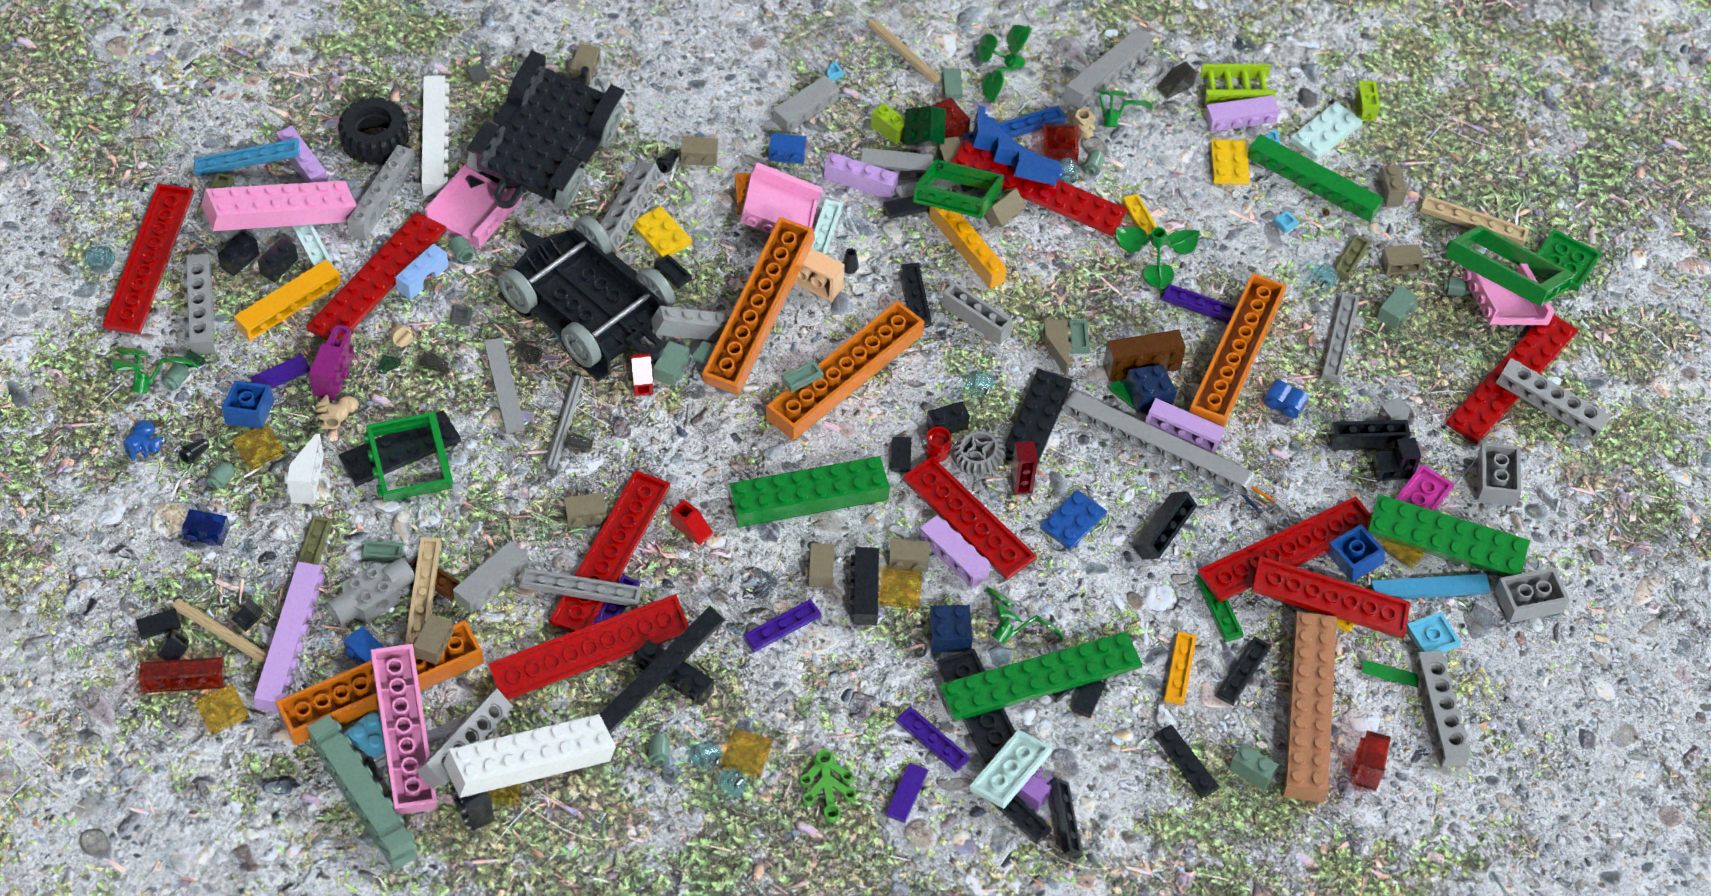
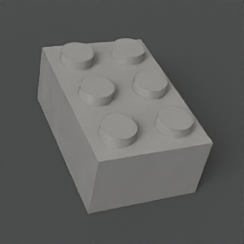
M1482 442L1477 454L1478 502L1516 506L1521 495L1520 447Z
M1555 567L1500 578L1495 589V593L1509 623L1563 613L1570 600Z

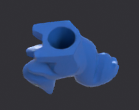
M141 420L135 423L132 428L133 431L123 441L125 452L130 459L135 461L136 454L140 452L146 458L148 457V451L153 454L159 453L161 446L164 444L161 442L163 437L150 439L155 432L153 423L148 420Z

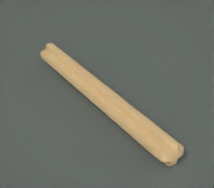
M875 18L868 20V26L933 84L940 81V75Z
M176 599L173 602V609L176 608L177 612L263 665L265 664L268 655L266 651L183 600Z

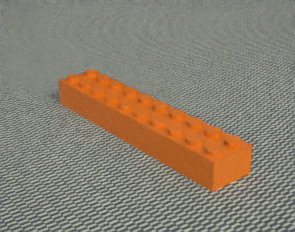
M782 217L778 218L702 372L705 384L737 396L740 395L815 241L813 228Z
M1255 273L1251 274L1191 404L1190 413L1226 427L1283 301L1287 285Z
M897 300L817 364L824 373L823 378L792 393L789 389H786L766 406V419L794 441L923 335L924 320Z
M466 620L453 625L454 633L438 664L415 658L420 691L484 664L482 649ZM371 661L275 701L278 714L294 746L309 740L311 737L308 734L307 726L327 715H330L333 721L337 720L341 726L367 715L371 710L376 711L379 709Z

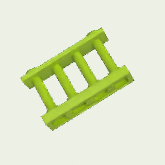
M1202 64L1200 78H1207L1209 90H1206L1204 106L1272 95L1275 98V89H1268L1266 78H1269L1271 64ZM1215 78H1225L1226 90H1216ZM1232 78H1242L1243 90H1233ZM1249 78H1259L1260 89H1250Z

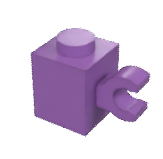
M1043 769L1037 771L1036 777L1034 775L1030 777L1019 790L1017 796L1037 812L1049 798L1051 791L1049 784L1052 775L1043 779L1041 777Z

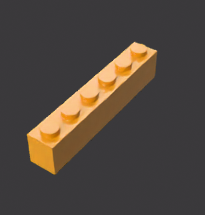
M930 206L929 217L985 284L991 289L1004 283L1007 267L962 214Z
M327 260L316 264L305 273H301L297 278L285 283L263 299L240 311L234 316L236 328L249 341L253 340L341 285L340 273Z

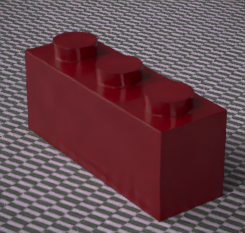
M1034 441L1015 443L1010 472L1014 495L1033 493L1038 464Z

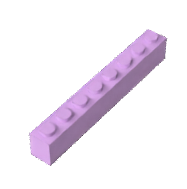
M297 562L255 692L254 704L257 709L278 712L275 701L287 697L286 690L291 687L293 676H291L292 671H296L298 665L297 655L298 653L301 654L304 643L302 639L303 636L308 634L309 625L307 623L309 619L312 620L313 604L314 602L317 603L319 599L318 588L324 583L325 574H322L320 565Z

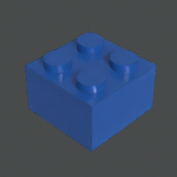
M234 380L221 408L225 424L262 429L275 401L271 385Z
M1361 524L1329 542V557L1352 582L1384 564V548Z

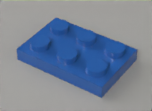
M1075 490L1041 524L1040 529L1071 551L1106 516L1107 510L1079 490Z

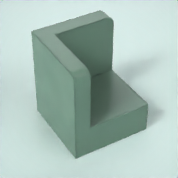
M702 341L694 353L693 359L706 366L715 346Z

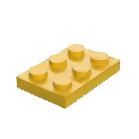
M1211 139L1213 184L1249 185L1250 177L1246 140Z
M662 206L637 218L632 226L660 258L667 254L672 256L692 245V239Z

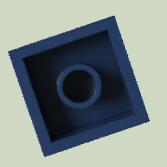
M1163 365L1129 369L1124 382V387L1137 412L1149 411L1155 398L1173 405L1177 394Z
M930 605L929 631L931 652H964L972 648L973 636L970 605Z

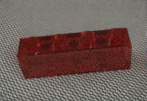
M224 657L140 662L138 675L140 692L145 694L224 688L226 669Z

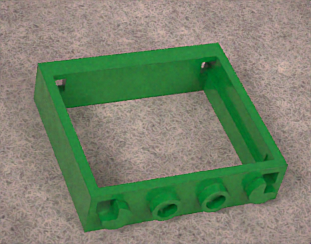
M935 159L915 185L913 202L982 219L1002 192L1004 175ZM939 178L988 190V192L981 199L932 187V185Z
M435 411L366 425V433H363L364 442L369 444L370 450H367L370 462L373 461L374 463L372 474L374 479H378L379 485H376L378 497L382 496L383 503L453 488V479ZM429 426L442 480L387 491L374 437Z

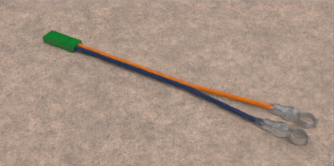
M1117 380L1109 386V390L1132 409L1135 408L1124 384ZM1142 411L1146 416H1148L1149 411ZM1252 485V490L1268 499L1282 516L1289 517L1288 519L1291 523L1297 524L1299 521H1303L1300 513L1292 512L1289 505L1282 503L1279 499L1270 497ZM1240 494L1257 511L1260 517L1266 521L1268 526L1276 528L1277 533L1280 532L1277 524L1278 526L1288 528L1286 523L1279 522L1275 515L1259 508L1247 495ZM1290 514L1297 515L1299 517V521L1292 520L1290 518Z

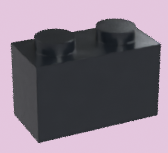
M244 231L218 253L220 268L232 276H236L260 254L257 240Z
M281 237L257 260L260 275L275 283L298 260L296 245Z
M963 401L927 411L926 426L928 430L934 427H944L952 434L968 429L970 415Z

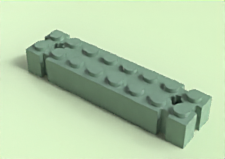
M327 715L308 725L307 729L311 737V747L319 759L322 760L324 767L379 850L384 854L392 870L396 871L415 860V850H417V847L413 841L415 837L410 829L406 830L403 827L405 823L400 813L393 811L392 801L389 797L385 798L383 796V789L378 781L374 782L371 778L373 774L370 768L363 766L361 763L363 761L357 750L353 751L351 748L352 743L347 735L343 736L340 732L342 728L337 720L333 721L331 716Z

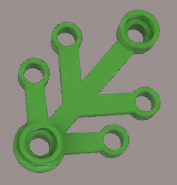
M820 750L814 756V766L800 777V785L803 788H810L813 778L820 771H822V778L809 792L803 795L802 802L807 807L813 806L816 796L824 789L826 799L824 819L829 823H835L840 819L841 810L835 805L833 788L844 795L846 802H854L856 800V791L844 785L853 782L854 774L852 771L845 770L835 763L834 755L830 751ZM826 759L828 762H821V760ZM830 770L840 775L841 781L844 784L832 777ZM848 775L851 778L845 779L844 776ZM807 779L810 782L804 783L803 780ZM847 794H853L854 796L848 797ZM811 798L812 801H806L805 799ZM834 814L835 817H829L828 815Z

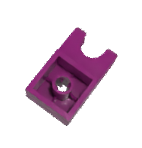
M343 325L335 326L327 343L321 344L309 371L313 396L324 398L325 395H328L330 400H335L337 394L341 393L342 383L349 375V367L354 358V348L352 345H349L352 337L349 327ZM345 333L343 340H339L337 335Z

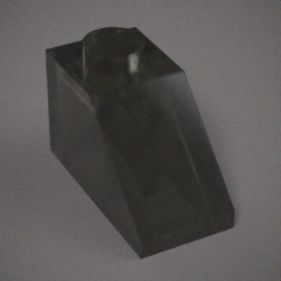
M1185 61L1173 67L1156 86V89L1166 99H1169L1193 87L1197 71Z

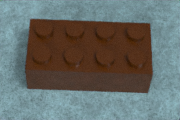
M1179 329L1107 341L1103 365L1109 381L1125 379L1129 369L1163 365L1166 372H1173L1181 369L1186 346Z

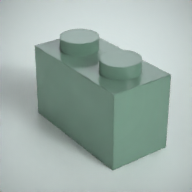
M1399 285L1380 307L1377 319L1396 330L1400 324L1403 325L1406 322L1408 314H1412L1416 310L1418 296Z
M669 341L663 350V354L653 367V379L674 387L677 381L682 379L685 367H688L691 363L690 348Z
M1243 743L1234 755L1229 770L1265 791L1275 777L1279 764Z

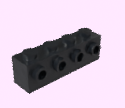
M1408 420L1332 422L1329 432L1331 450L1394 449L1397 439L1410 438L1411 436Z
M1188 491L1171 493L1132 545L1142 560L1159 559L1198 506Z
M855 547V555H851V566H854V571L850 573V583H854V588H850V600H854V605H850V617H853V625H877L879 548Z
M647 640L636 653V666L644 671L665 649ZM683 662L663 682L701 706L714 693V679L686 662Z

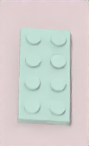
M1335 102L1292 135L1290 142L1317 161L1358 129L1363 121L1338 102Z
M1017 730L972 782L970 791L1004 809L1053 752L1052 746Z

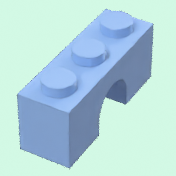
M432 244L395 277L397 291L412 300L424 289L423 282L429 273L434 277H438L449 267L447 252Z

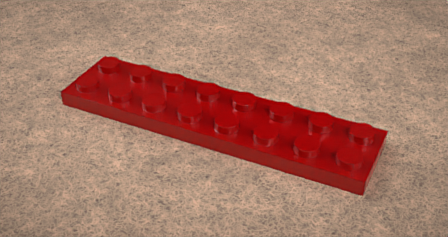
M933 456L903 475V481L942 519L946 520L956 532L960 533L968 544L973 545L982 557L987 558L991 566L1004 579L1009 580L1036 560V555Z
M1259 556L1257 560L1251 592L1327 616H1334L1337 619L1402 639L1406 633L1411 602L1266 557Z

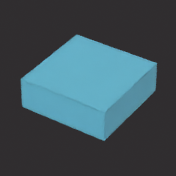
M1285 211L1275 217L1273 223L1284 233H1287L1297 227L1299 221L1291 213Z

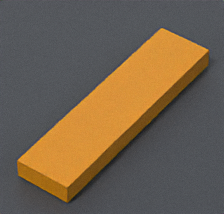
M1177 631L1164 702L1184 706L1197 635Z

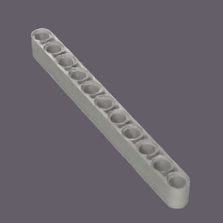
M1072 391L1062 405V410L1067 415L1239 494L1247 495L1257 479L1256 475L1246 468L1079 392Z

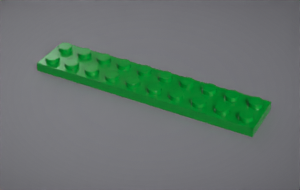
M1126 631L940 684L939 689L953 722L1137 670L1142 668V662Z

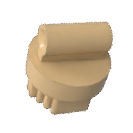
M396 324L391 329V339L395 345L402 348L409 345L413 340V332L406 325Z

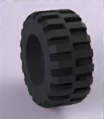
M374 97L359 99V102L350 104V107H347L339 118L338 128L343 150L353 160L357 159L360 163L364 164L366 162L369 165H374V163L384 164L397 145L407 147L409 142L406 114L398 104H394L389 99L387 101L381 97L379 99ZM371 127L387 129L375 135L361 133Z

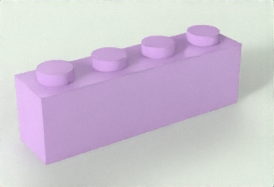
M1272 95L1209 104L1206 106L1204 117L1210 132L1276 123L1280 110Z
M293 126L276 132L277 142L294 138L299 139L300 156L288 158V160L305 183L328 182L326 170Z
M831 152L825 163L824 179L891 200L897 187L898 173Z
M1155 398L1145 423L1213 454H1215L1226 429Z
M936 515L920 527L919 539L930 542V549L971 588L989 576L991 564L988 559L982 557L973 545L968 544L963 539L960 533L955 532L946 520H942Z

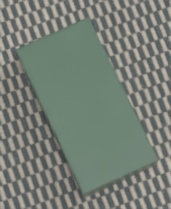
M943 69L945 99H962L961 69Z
M1069 320L1068 327H1071V337L1069 339L1072 342L1071 353L1089 354L1090 345L1087 320Z
M813 360L781 375V380L792 393L823 378L824 373Z
M365 540L361 558L365 561L392 563L401 557L403 558L405 546L404 543Z

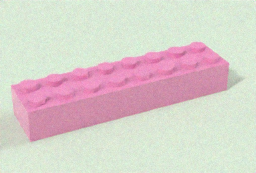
M345 181L210 188L205 190L201 204L212 231L347 222L357 207Z
M413 644L371 650V662L394 812L403 815L437 809L435 788L432 789L416 772L421 764L430 756Z

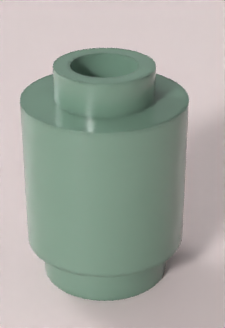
M1092 150L1088 154L1083 165V170L1087 175L1097 176L1100 173L1105 161L1103 152Z
M455 236L451 239L449 247L456 258L462 263L469 262L474 257V254L464 236Z
M1448 277V280H1444L1443 291H1446V295L1469 296L1470 289L1467 286V281H1464L1463 278Z
M174 363L163 375L162 384L171 391H174L175 388L178 389L190 375L189 368L183 363Z
M220 462L208 474L206 482L216 491L219 488L222 489L235 476V469L228 462Z
M654 734L649 741V761L656 766H662L669 762L670 741L665 734Z

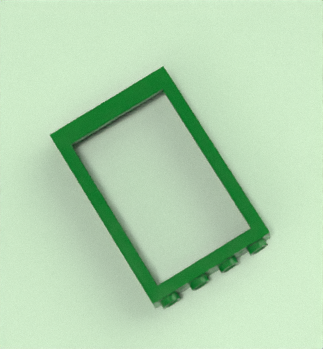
M1482 225L1472 228L1461 236H1457L1446 245L1447 252L1445 257L1540 307L1567 291L1575 276V273ZM1477 243L1517 265L1527 264L1531 272L1547 281L1539 284L1469 246Z

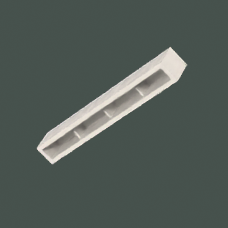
M424 76L423 196L436 195L448 182V177H445V174H449V167L445 160H449V151L446 149V147H449V136H446V133H449V122L446 123V120H449V109H446V107H449V96H446V94L450 93L449 83H446L445 76Z

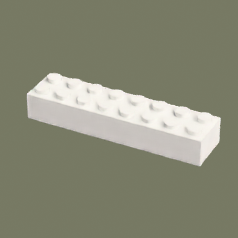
M598 714L449 749L444 766L461 798L609 762L616 749V745Z

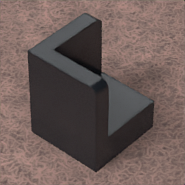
M248 597L234 611L231 619L247 632L260 619L263 610Z
M172 629L159 645L157 656L174 666L188 649L189 639Z

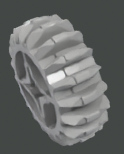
M983 428L980 432L977 429L974 433L968 431L967 436L962 434V440H957V445L954 448V458L957 466L960 467L962 472L966 471L968 476L973 473L975 477L978 474L984 477L987 472L991 475L992 470L998 471V466H1002L1003 460H1005L1006 449L1003 440L999 438L997 433L993 434L992 430L986 432Z

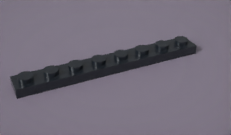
M711 605L599 714L609 734L632 714L725 622V619Z

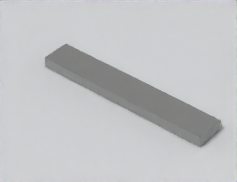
M1346 292L1341 293L1321 379L1335 383L1340 382L1360 298L1358 295Z
M503 338L484 341L506 434L525 431Z
M524 568L520 582V588L632 607H638L642 593V587L530 568Z

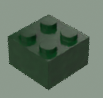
M936 106L905 109L904 144L915 147L945 144L946 109Z

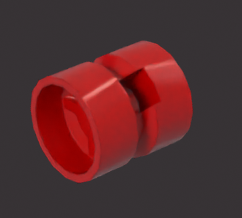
M934 427L928 431L925 445V455L927 458L933 456L938 462H942L949 457L951 433L944 427Z

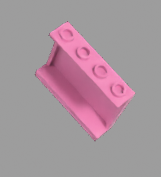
M757 162L750 172L740 222L770 234L779 217L812 228L817 200L821 196L823 188Z
M466 163L459 168L453 178L449 179L447 185L436 194V197L426 205L425 215L445 225L447 232L455 236H464L468 243L480 249L522 201V196L515 206L504 209L498 207L493 200L494 190L498 183L468 169ZM470 174L486 183L470 188L465 178ZM506 188L500 198L504 201L510 200L516 188L512 190Z
M1520 264L1517 272L1537 282L1528 265ZM1468 268L1463 272L1462 277L1464 281H1467L1470 292L1490 325H1549L1555 312L1550 302L1540 307Z

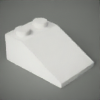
M320 434L313 436L292 461L289 472H285L284 481L285 484H288L287 495H290L291 503L315 504L324 459Z

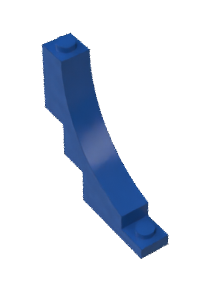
M978 106L974 119L973 147L994 152L993 162L1014 166V176L1056 186L1057 180H1061L1063 174L1061 162L1034 153L1015 142L1000 128L995 118L988 117V114H985L984 106Z

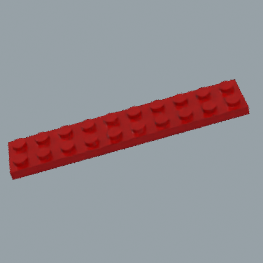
M966 140L963 141L951 162L1004 175L1002 190L1017 188L1023 199L1112 237L1115 236L1116 228H1119L1128 210L1123 206L1059 179L1056 186L1016 177L1014 176V166L993 162L994 152L974 148L973 143Z
M157 184L103 322L105 330L141 335L193 198V188Z
M416 211L306 325L307 331L328 341L335 326H347L352 332L396 285L395 277L446 232V226ZM345 333L338 334L337 338L343 340Z
M1554 314L1549 325H1534L1447 420L1446 425L1478 445L1520 398L1496 384L1509 360L1512 358L1541 375L1572 341L1579 330Z
M635 470L575 576L617 583L671 487L670 483ZM563 595L549 619V624L570 633L593 624L605 602Z
M1353 497L1198 569L1197 574L1220 603L1252 588L1259 556L1297 567L1329 552V542L1360 524L1366 529L1370 513L1357 497Z
M674 594L488 663L487 666L496 689L507 700H511L636 653L647 640L660 644L676 638L689 625L678 597Z

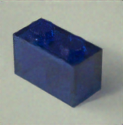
M189 509L182 526L184 539L190 542L197 541L210 546L217 545L222 547L230 529L228 516Z

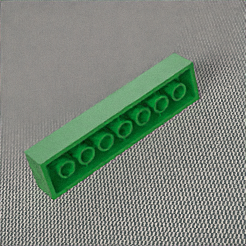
M880 456L729 483V498L738 528L889 500L890 491Z
M1378 494L1374 500L1366 528L1373 538L1501 577L1522 573L1530 543L1529 539Z

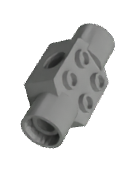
M402 557L386 567L375 563L343 582V593L326 602V608L334 622L340 627L354 618L368 623L400 603L399 591L414 582V572Z

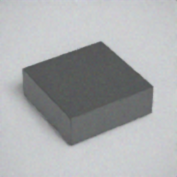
M483 63L466 68L473 84L489 79V74Z
M454 305L450 319L451 324L469 326L473 313L472 307Z

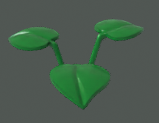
M1015 25L1009 30L1006 42L1009 45L1007 49L1011 54L1008 55L995 51L998 40L994 35L984 34L980 38L976 50L978 60L988 62L994 53L1005 58L1004 62L1007 66L1006 68L994 69L992 73H986L983 78L982 91L991 102L996 103L997 96L1004 83V76L1001 71L1021 70L1024 67L1025 59L1017 53L1026 43L1032 31L1031 27Z
M1097 90L1103 112L1102 117H1104V127L1117 128L1118 118H1121V113L1126 105L1144 106L1150 110L1153 108L1152 103L1146 100L1122 101L1120 110L1117 113V109H1113V96H1127V93L1119 90ZM1102 95L1110 96V109L1105 110Z
M1155 227L1147 239V233L1142 228H1116L1117 241L1128 252H1139L1142 249V245L1146 246L1150 240L1151 244L1157 248V266L1150 265L1143 273L1145 282L1156 289L1167 288L1168 284H1171L1174 279V271L1170 265L1160 266V251L1165 241L1169 248H1174L1176 253L1186 255L1196 249L1200 234L1199 230H1180L1171 233L1167 237L1164 228Z
M116 348L118 353L134 355L137 358V363L122 359L112 360V367L115 372L124 369H134L132 391L137 393L148 392L149 383L153 384V380L164 362L192 365L197 369L199 368L189 358L166 355V357L160 360L151 377H148V373L140 372V370H144V366L140 364V356L148 357L149 353L138 348Z
M990 587L985 588L984 592L993 594L1003 602V604L995 602L1001 619L992 636L999 642L1005 644L1010 636L1014 637L1016 633L1033 621L1042 623L1055 630L1062 641L1063 635L1053 623L1038 615L1033 616L1013 631L1014 626L1009 623L1011 618L1021 623L1023 622L1017 614L1008 609L1010 605L1012 607L1015 605L1009 598Z

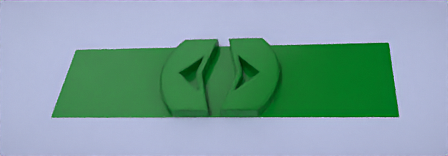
M1363 660L1362 673L1382 678V680H1390L1393 683L1398 682L1418 688V674Z

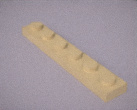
M1426 195L1420 211L1421 213L1470 229L1482 225L1524 246L1529 232V228Z
M421 537L405 645L412 643L414 638L419 636L422 622L426 621L432 612L442 543L441 538Z

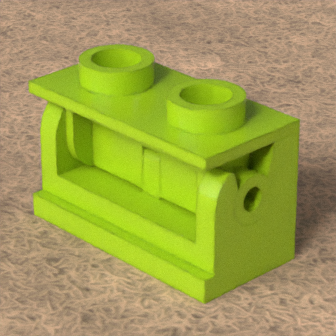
M1359 80L1358 93H1355L1358 117L1362 121H1376L1380 109L1376 81Z
M883 102L871 112V127L897 145L904 139L905 118Z

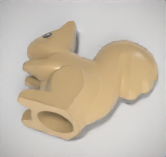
M1089 108L1068 109L1065 115L1067 123L1079 130V139H1092L1093 131L1095 130L1092 122L1096 120L1094 114Z
M325 395L315 405L317 412L321 413L317 417L324 420L321 428L338 429L341 422L348 417V414L358 409L359 402L354 397L345 396L339 399L338 404L330 403L329 396Z

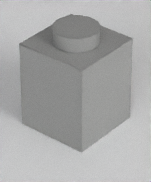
M1401 397L1381 404L1378 418L1379 420H1407L1410 409Z

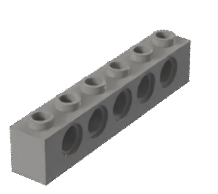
M400 145L396 146L347 220L349 235L363 240L368 238L416 165L414 150Z
M655 162L637 163L600 224L610 239L611 252L618 251L663 176Z
M209 253L187 255V263H183L184 274H187V278H184L185 289H188V292H184L185 303H188V307H185L186 318H189V321L185 322L186 332L189 333V336H186L187 348H191L192 355L215 353L212 265Z
M1512 358L1496 381V384L1593 440L1598 437L1610 417L1603 410Z
M1442 651L1419 652L1415 666L1441 767L1466 766L1468 759L1471 757V748L1466 743L1467 734L1466 729L1461 724V711L1457 709V695L1453 693L1452 676L1447 671L1448 661L1444 658Z
M498 689L486 695L421 764L416 772L432 789L438 785L442 787L451 780L444 766L449 749L486 741L485 737L487 735L490 736L498 729L497 724L504 722L510 716L508 712L512 709L513 705Z

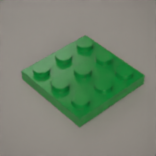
M1553 229L1537 252L1538 255L1575 273L1569 288L1576 292L1579 291L1602 256L1601 252Z

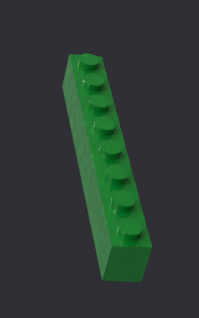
M1259 134L1249 147L1248 159L1355 214L1361 219L1371 222L1381 209L1383 197L1262 134Z

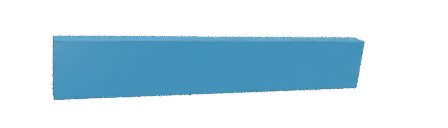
M298 138L194 158V174L198 177L300 156V141Z
M1487 574L1373 580L1370 584L1373 591L1399 599L1489 594L1491 591Z

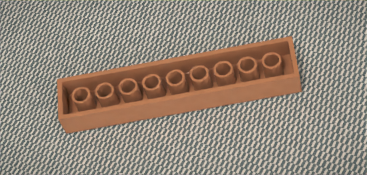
M1297 611L1293 623L1283 797L1324 803L1328 793L1337 617Z

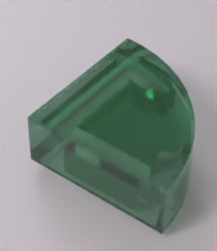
M191 350L184 356L194 361L198 367L206 363L205 358ZM185 364L188 368L194 367L192 365Z
M383 355L377 372L379 374H386L387 371L397 369L402 363L401 358Z

